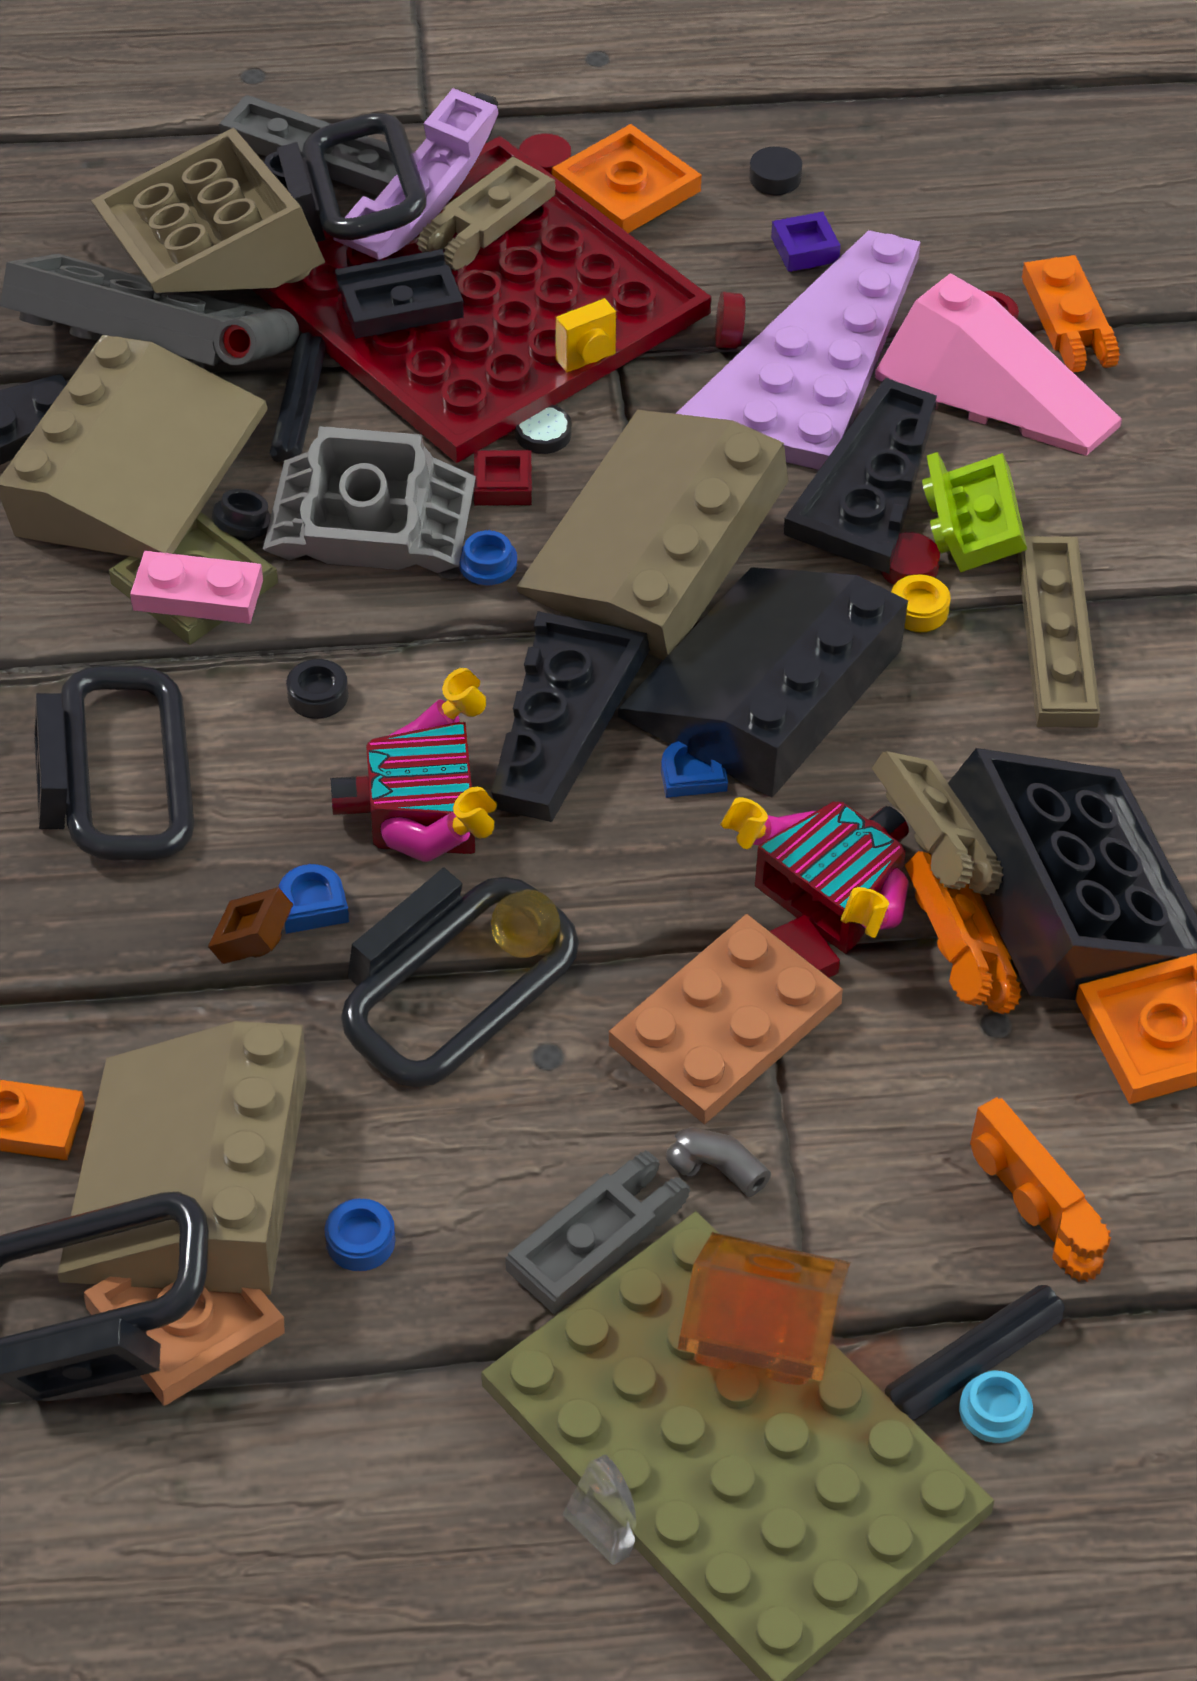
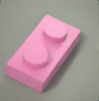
M144 551L130 593L132 608L134 611L250 624L263 582L262 566L258 563Z

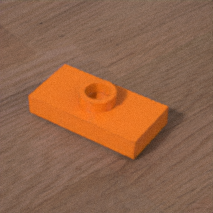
M0 1080V1151L68 1161L85 1106L83 1092Z

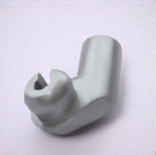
M689 1127L675 1134L677 1141L666 1151L668 1163L681 1174L693 1176L697 1174L701 1165L705 1162L717 1167L747 1197H751L761 1191L771 1177V1172L733 1136Z

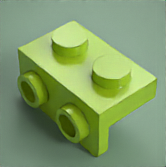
M938 452L927 455L931 477L923 479L922 484L932 512H938L939 517L930 520L931 530L940 553L950 551L960 572L1028 550L1010 468L1003 453L949 472Z

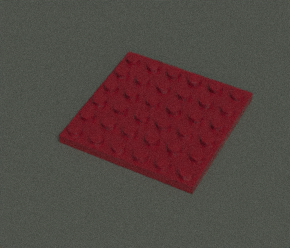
M501 136L484 145L468 175L447 204L512 157L555 180V196L485 248L480 247L474 261L467 266L464 265L463 269L461 268L459 271L451 269L463 299L464 318L355 339L342 304L341 293L336 288L335 269L423 253L418 249L419 245H417V238H419L420 234L400 250L378 260L335 241L324 230L326 240L317 242L325 263L311 269V272L300 281L284 283L276 288L251 289L272 308L283 309L291 313L302 333L309 332L314 337H322L326 345V353L455 463H459L474 454V451L481 450L515 430L517 425L551 405L559 404L711 314L712 297ZM455 232L453 236L454 239L456 238L458 233ZM605 298L616 311V354L566 372L556 360V317Z

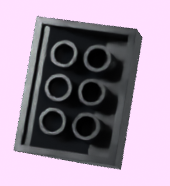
M751 567L618 708V717L669 744L678 741L687 746L688 754L711 765V759L722 764L726 774L773 798L900 653L908 600L858 575Z
M975 748L948 784L996 854V860L1001 861L1000 865L1003 867L1002 874L1004 876H1002V883H1000L999 889H996L995 893H990V895H981L1029 996L1076 1000L1079 984L1197 953V915L1120 769Z

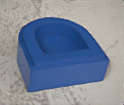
M679 741L672 743L664 751L661 762V776L666 798L727 792L728 780L726 770L722 767V764L711 759V765L697 759L688 754L687 746Z
M318 864L298 866L290 870L280 881L279 888L293 903V907L284 924L286 934L349 922L348 906L341 879L330 868Z

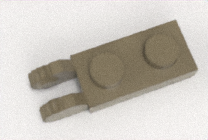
M515 157L510 158L443 207V212L432 219L430 224L427 223L423 227L422 232H420V236L417 238L418 249L423 253L445 249L444 258L446 265H449L454 271L463 269L464 265L467 266L474 261L480 247L485 248L555 196V180ZM455 232H456V233H458V235H457L456 238L454 239L453 236H454V234H455Z
M883 751L873 765L872 770L887 790L886 797L888 801L903 813L914 829L916 842L924 850L932 854L931 871L935 877L940 879V883L944 884V887L960 890L961 887L965 888L966 884H969V889H973L975 893L985 895L995 893V890L999 889V885L1002 883V876H1004L1002 874L1003 867L1000 865L1001 861L996 860V854L986 842L987 840L934 762Z

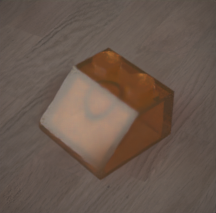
M712 1232L693 1264L678 1349L695 1353V1361L713 1368L733 1369L737 1367L738 1362L765 1368V1375L785 1384L805 1385L808 1383L809 1378L822 1381L831 1354L851 1262Z

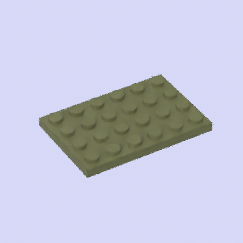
M697 1211L481 1372L482 1387L760 1681L797 1680L992 1514L995 1500L915 1422L899 1410L884 1392Z

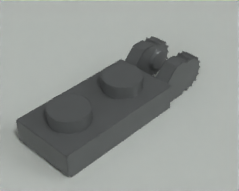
M649 1151L640 1152L639 1155H635L633 1160H629L611 1176L608 1173L603 1175L510 1251L508 1256L505 1257L506 1271L555 1315L654 1232L655 1227L662 1226L673 1214H676L690 1196V1187L680 1178H671L670 1181L665 1182L662 1187H659L645 1200L640 1202L634 1196L651 1182L654 1176H656L660 1165L659 1160Z

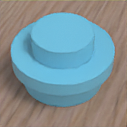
M994 1370L975 1377L965 1386L961 1394L959 1412L964 1425L973 1435L988 1442L1005 1443L1015 1440L1027 1430L1032 1418L1033 1402L1029 1392L1017 1377L1008 1372Z

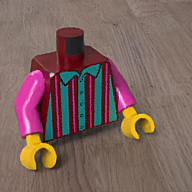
M467 668L454 670L447 676L442 687L443 695L447 701L437 700L411 723L388 736L370 740L366 744L368 775L330 778L333 815L371 813L373 845L380 849H393L422 862L432 861L444 853L474 854L475 837L480 839L487 838L494 830L495 822L488 813L494 812L497 807L496 802L483 788L478 786L472 787L466 722H459L458 716L462 713L467 717H475L485 710L486 696L478 690L480 680Z
M742 797L734 799L720 825L724 829H732L739 832L736 842L742 848L749 849L752 845L758 846L755 887L796 918L806 914L821 936L844 954H847L856 945L864 933L875 938L879 930L895 928L902 922L909 881L903 873L906 851L899 842L908 835L909 826L902 814L896 809L884 806L869 819H866L844 802L833 801L818 811L813 810L774 817L767 815L764 808L750 799Z

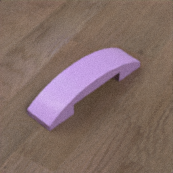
M452 88L423 123L426 139L413 154L427 194L426 207L422 214L408 225L395 230L357 240H339L336 238L334 240L378 260L395 253L411 242L422 232L423 227L427 223L430 224L431 220L441 212L468 175L497 119V106ZM397 174L375 201L362 196L345 218L370 214L393 207L404 201L405 197Z

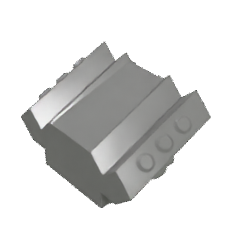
M319 426L318 437L312 442L309 451L284 461L263 550L287 560L308 555L324 563L400 570L417 564L436 573L458 567L476 476L434 458L424 446L423 438L420 434Z

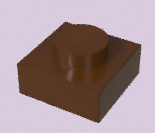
M279 887L229 901L208 948L222 964L248 957L258 958L273 951L282 937L281 931L293 907V903Z

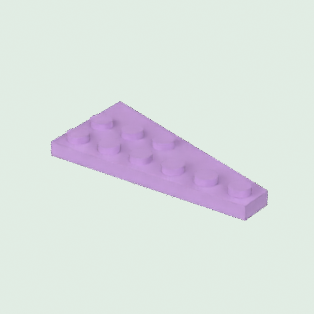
M868 230L676 414L733 420L784 442L787 463L819 470L854 422L918 261L920 242L901 238L893 234H883Z

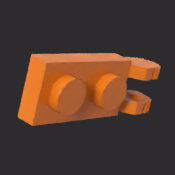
M1076 255L1024 262L1022 281L1054 351L1059 350L1065 365L1073 373L1085 370L1087 359L1084 346L1090 345L1097 359L1100 360L1102 367L1108 368L1118 365L1120 354L1114 331L1109 326Z
M918 851L904 866L916 889V901L927 913L938 936V948L943 956L953 964L949 982L953 991L957 992L956 997H960L959 1001L976 1006V1004L981 1006V1003L985 1002L984 1005H987L989 1010L1000 1014H1009L1011 1010H1015L1016 1005H1019L1018 1001L1021 998L1020 991L1022 989L1019 987L1020 982H1016L1017 975L1010 963L1011 957L980 893H975L973 889H969V884H966L965 888L961 887L960 890L944 887V884L940 883V879L936 878L931 871L932 854Z
M995 1097L978 1107L970 1145L980 1167L989 1175L996 1174L1013 1194L1014 1203L1021 1216L1032 1226L1040 1225L1053 1240L1052 1259L1060 1268H1065V1274H1069L1071 1279H1078V1282L1080 1280L1088 1282L1091 1278L1095 1279L1097 1274L1100 1275L1105 1261L1103 1255L1107 1252L1111 1237H1109L1110 1230L1106 1228L1107 1224L1101 1223L1102 1218L1086 1201L1084 1193L1003 1098Z

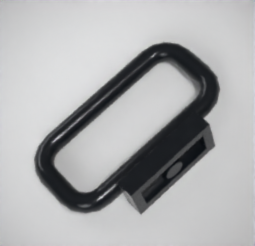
M370 113L322 127L311 134L304 142L302 155L298 142L277 147L288 191L301 206L316 242L326 240L323 229L328 235L339 240L363 239L395 230L417 219L426 207L427 194L405 128L395 116L386 113ZM375 134L385 135L405 197L404 201L393 207L363 216L343 218L323 153L328 148L341 143Z
M101 665L87 667L71 675L64 683L61 693H36L34 745L39 829H65L66 816L68 830L74 843L82 851L99 859L113 861L157 860L168 858L183 850L193 835L194 812L184 705L179 686L167 674L155 668ZM142 690L157 697L169 815V827L166 831L155 835H108L98 831L93 826L84 704L85 696L92 691Z
M443 867L352 943L348 978L357 986L344 1002L341 1021L344 1034L355 1050L383 1075L401 1085L411 1087L434 1085L453 1073L565 974L577 957L579 940L574 924L562 910L539 890L523 880L499 877L485 880L473 887L462 897L463 883ZM506 902L514 904L551 936L553 946L545 957L432 1056L424 1060L416 1061L404 1057L373 1030L368 1023L369 1011L496 903Z
M179 1191L161 1192L1 1235L0 1268L10 1261L163 1221H176L179 1224L180 1230L178 1274L172 1288L165 1295L156 1299L1 1337L0 1379L38 1401L160 1371L161 1344L146 1335L147 1331L162 1328L180 1320L195 1306L205 1286L208 1269L209 1229L206 1213L196 1199Z

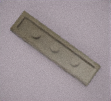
M1025 536L1028 550L1019 552L1017 555L1036 727L1097 728L1100 718V707L1078 537Z

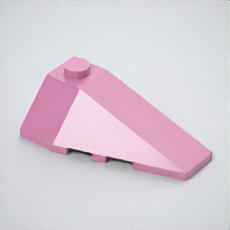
M951 273L914 302L876 369L875 378L881 382L888 378L937 395L936 410L940 403H944L969 411L968 420L986 425L989 418L1019 426V431L1023 437L1085 456L1121 426L1122 418L998 301Z

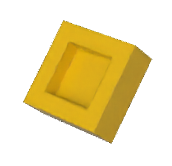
M605 298L556 317V360L566 372L616 354V311Z

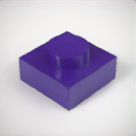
M824 212L772 221L771 239L788 272L833 264L840 258L841 245Z

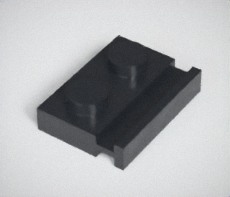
M442 249L335 269L336 288L341 293L342 304L355 339L464 318L463 299L451 269L445 263Z

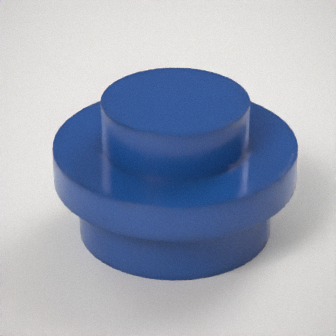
M491 530L480 531L471 535L462 547L459 569L462 575L473 583L480 585L499 584L511 578L517 569V552L509 539L502 533Z

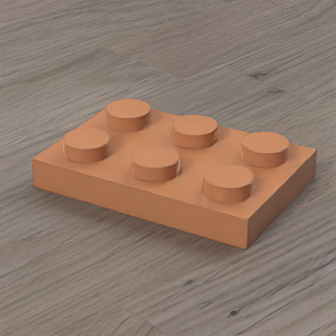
M746 914L610 1029L609 1046L705 1125L842 1004L843 989Z

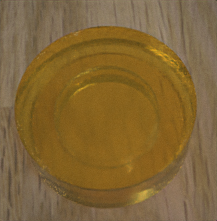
M525 889L503 898L496 905L492 914L491 927L496 942L504 951L516 957L527 958L537 955L554 943L560 930V918L554 903L546 895L536 890Z

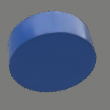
M352 1199L338 1205L327 1217L324 1229L326 1248L331 1259L339 1266L352 1271H367L382 1265L391 1256L396 1241L394 1220L390 1212L382 1204L370 1199Z

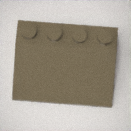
M235 128L91 200L98 214L155 293L276 288L284 283H294L302 280L311 272V269L325 263L301 206Z
M102 335L0 476V499L14 536L138 558L143 557L144 551L173 554L268 410L266 401L153 342Z
M637 409L517 584L518 593L575 619L647 633L650 648L649 654L664 660L690 633L788 484L784 442L733 420Z
M234 1021L106 1058L71 1216L161 1192L179 1191L195 1198L206 1213L209 1238L208 1269L204 1287L208 1291L242 1293V1288L261 1289L265 1295H271L307 1081L303 1025ZM168 1220L64 1247L58 1269L59 1282L96 1285L108 1277L131 1278V1287L165 1288L176 1281L178 1274L179 1224L174 1220Z

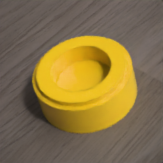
M910 575L900 579L893 586L892 593L908 600L904 629L914 632H928L939 628L945 623L949 614L951 597L948 588L940 580L928 575Z

